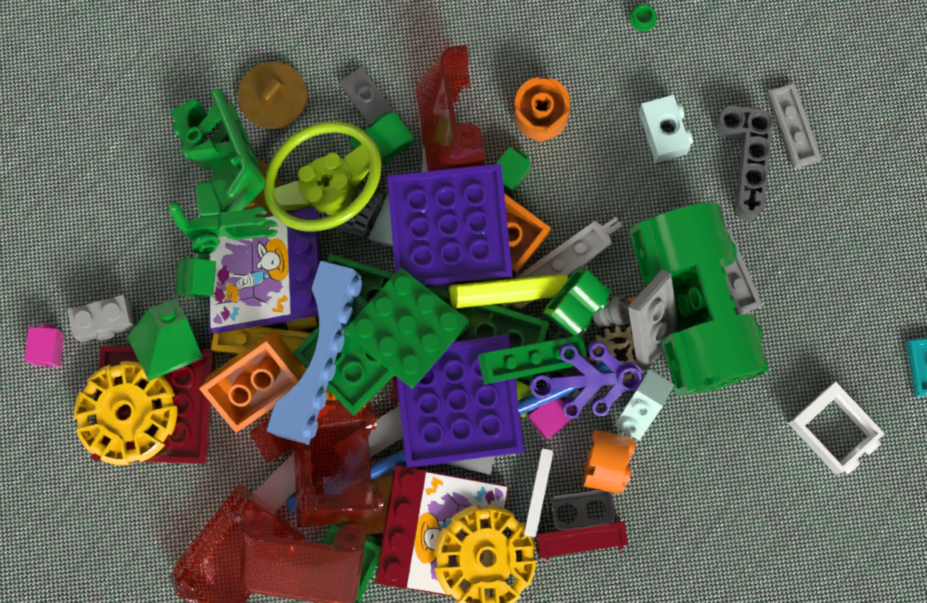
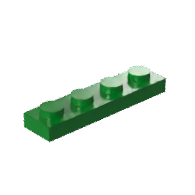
M582 335L478 355L484 385L575 367L573 364L562 360L559 355V349L563 344L571 343L576 347L578 354L587 360ZM566 349L563 355L570 357L574 350Z

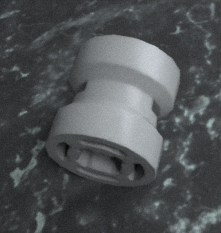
M613 297L602 310L593 313L595 324L599 328L609 327L612 323L616 325L628 324L630 321L629 302L626 297Z

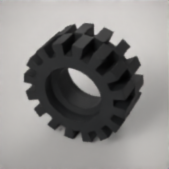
M366 184L360 186V189L357 190L356 195L352 198V202L360 195ZM376 189L364 208L342 224V229L361 239H365L373 228V224L376 222L377 216L384 204L385 193Z

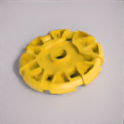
M121 361L120 365L112 366L109 364L88 378V384L82 392L79 391L76 398L74 420H77L78 424L77 435L91 454L96 453L106 463L130 465L132 461L139 460L143 462L151 458L165 446L163 442L168 434L172 435L176 425L177 406H174L172 397L175 396L173 389L163 375L148 381L139 362ZM122 376L123 384L115 386V377ZM143 379L149 382L144 390L138 387V384ZM99 389L103 393L99 396L98 400L95 401L93 399V396ZM161 399L162 408L156 410L153 401ZM123 405L131 407V415L127 420H120L118 417V410ZM96 415L98 424L90 426L89 417ZM152 424L159 427L153 437L146 433ZM104 436L112 439L108 446L102 444ZM126 442H135L136 449L127 450Z
M490 504L483 508H478L477 505L471 506L456 513L450 518L452 522L447 528L443 527L440 531L433 555L437 557V568H434L435 574L444 592L447 595L451 594L456 599L455 603H515L520 598L519 594L523 589H528L536 569V560H534L533 556L535 543L532 537L524 536L526 525L524 522L520 523L515 519V514L511 511ZM487 519L488 528L480 529V520ZM506 527L512 531L508 539L502 534ZM460 529L467 534L461 540L455 537ZM487 549L492 553L493 561L489 566L484 567L480 563L479 558L482 551ZM515 550H521L522 561L516 562ZM448 555H456L457 566L449 567ZM510 574L515 579L511 587L505 582ZM462 580L470 583L466 590L459 586ZM484 588H492L493 593L491 597H485Z

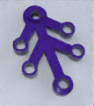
M595 340L588 347L589 354L593 359L603 361L613 371L601 373L578 354L573 344L565 343L559 349L560 357L563 361L573 364L583 374L550 377L546 373H539L531 377L529 387L532 394L541 399L549 397L555 389L584 387L574 399H568L562 405L564 415L569 419H574L580 415L581 408L602 385H612L603 397H596L591 402L594 414L604 416L609 412L610 406L624 391H633L640 386L643 381V372L633 362L621 363L607 351L602 341ZM596 346L603 347L600 354H593V349ZM566 349L574 350L570 357L563 355ZM632 372L633 376L629 380H624V374ZM538 380H545V386L541 388L536 387ZM598 403H605L604 409H595ZM575 405L576 410L573 413H568L566 411L568 406Z

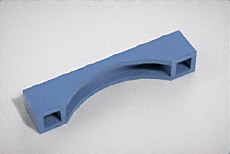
M320 261L312 286L319 313V336L316 350L309 367L300 381L285 396L275 402L267 432L308 445L310 439L315 436L318 428L316 420L319 410L323 409L327 399L325 391L328 382L333 379L336 366L334 362L337 353L341 352L344 345L343 333L346 324L351 322L353 316L352 304L355 296L357 297L361 291V276L354 269Z

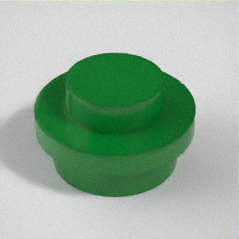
M638 5L630 13V23L638 31H649L657 22V13L649 5Z

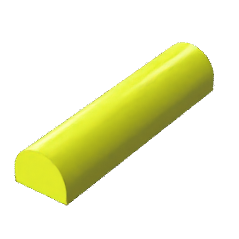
M549 274L454 284L449 286L450 300L453 308L456 309L553 298L568 280V275Z

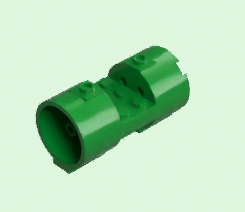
M718 203L690 205L660 214L646 221L638 222L629 230L644 285L649 284L661 270L671 273L679 332L672 333L660 341L676 396L705 393L732 386V384L744 381L745 378L746 380H751L768 373L769 368L762 348L761 328L752 314H735V300L728 291L726 284L727 274L724 268L738 261L737 248L731 240L730 233L727 232L720 205Z

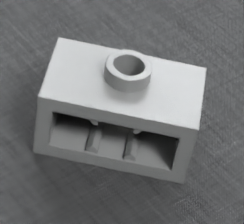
M124 295L67 310L73 337L82 343L94 339H109L114 337V334L132 330L136 326L131 301Z

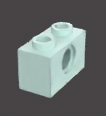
M674 95L642 103L639 115L654 162L658 163L686 155L693 140L689 128L685 129L682 122L684 112L681 103H676ZM669 124L673 127L674 132L665 133L661 130L660 125Z
M649 369L640 386L625 406L615 426L640 441L663 407L674 384Z

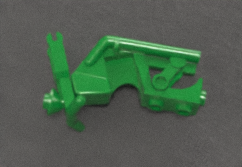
M214 89L211 92L215 105L208 110V113L195 98L171 110L175 121L172 127L178 138L183 141L184 145L181 146V150L188 161L193 160L205 171L213 170L208 182H200L195 186L198 213L201 218L187 221L177 202L173 201L168 205V210L177 227L193 241V252L205 255L211 254L216 250V247L220 244L219 237L242 240L260 237L271 238L278 233L275 229L268 230L270 227L278 226L274 220H267L265 217L257 218L258 215L267 214L263 208L256 207L243 210L265 188L266 180L237 110L233 104L228 105L221 89ZM222 121L220 127L214 133V135L208 141L204 142L205 137L212 130V128L218 122ZM227 137H229L230 142H224V141H225V139H226Z

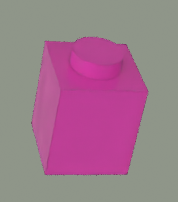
M39 323L38 328L28 327L24 361L36 366L61 367L65 334L56 329L54 324Z
M565 397L540 406L528 416L529 421L545 441L573 420L567 418L562 411V405L567 400ZM570 405L566 411L572 413L574 408Z

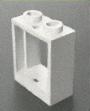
M837 382L829 385L788 423L836 475L844 471L846 474L852 472L860 464L857 459L864 452L869 455L881 445L878 439L885 434ZM833 400L867 435L840 461L805 426Z

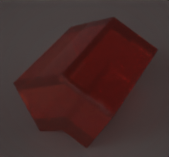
M270 419L250 431L266 463L279 459L291 452L295 447L290 439L267 432Z

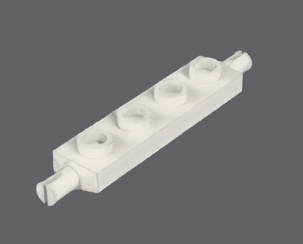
M616 217L604 226L595 221L516 278L549 274L571 275L577 268L582 267L611 246L609 235L622 227L621 222H618ZM534 300L493 305L501 306L505 309L513 305L517 309L522 310Z

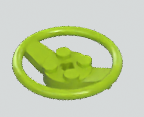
M322 122L296 132L278 148L266 169V185L263 190L269 210L281 223L300 231H322L343 224L364 208L378 186L381 175V158L378 147L371 136L364 130L346 122ZM334 132L350 135L362 143L343 159L336 153H330L314 160L299 170V181L275 188L276 175L280 165L286 156L303 141L319 134ZM369 172L365 187L354 202H352L351 199L355 195L356 190L359 189V183ZM315 207L318 212H326L327 215L333 216L318 220H304L296 218L286 211Z

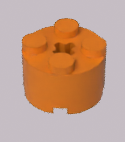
M537 77L526 81L518 89L514 101V121L520 132L537 142H543L556 137L564 130L570 113V97L566 88L559 81L552 78L539 79ZM537 107H539L540 109L546 107L547 111H538Z
M594 429L591 442H594V444L588 450L583 487L616 494L619 492L623 493L631 475V467L628 464L630 456L634 454L636 439H632L630 436Z

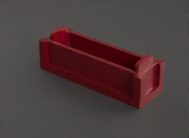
M625 521L536 534L539 558H546V563H550L549 557L612 547H618V552H623L622 546L628 545Z

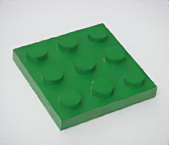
M400 268L344 330V335L413 389L469 324V320Z
M360 295L354 298L351 322L368 305ZM319 327L293 352L307 368L316 350ZM343 333L344 345L341 352L337 353L334 362L336 366L333 379L328 382L327 389L355 416L395 375Z

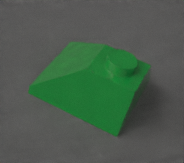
M176 298L149 308L127 337L148 381L203 359L188 320Z

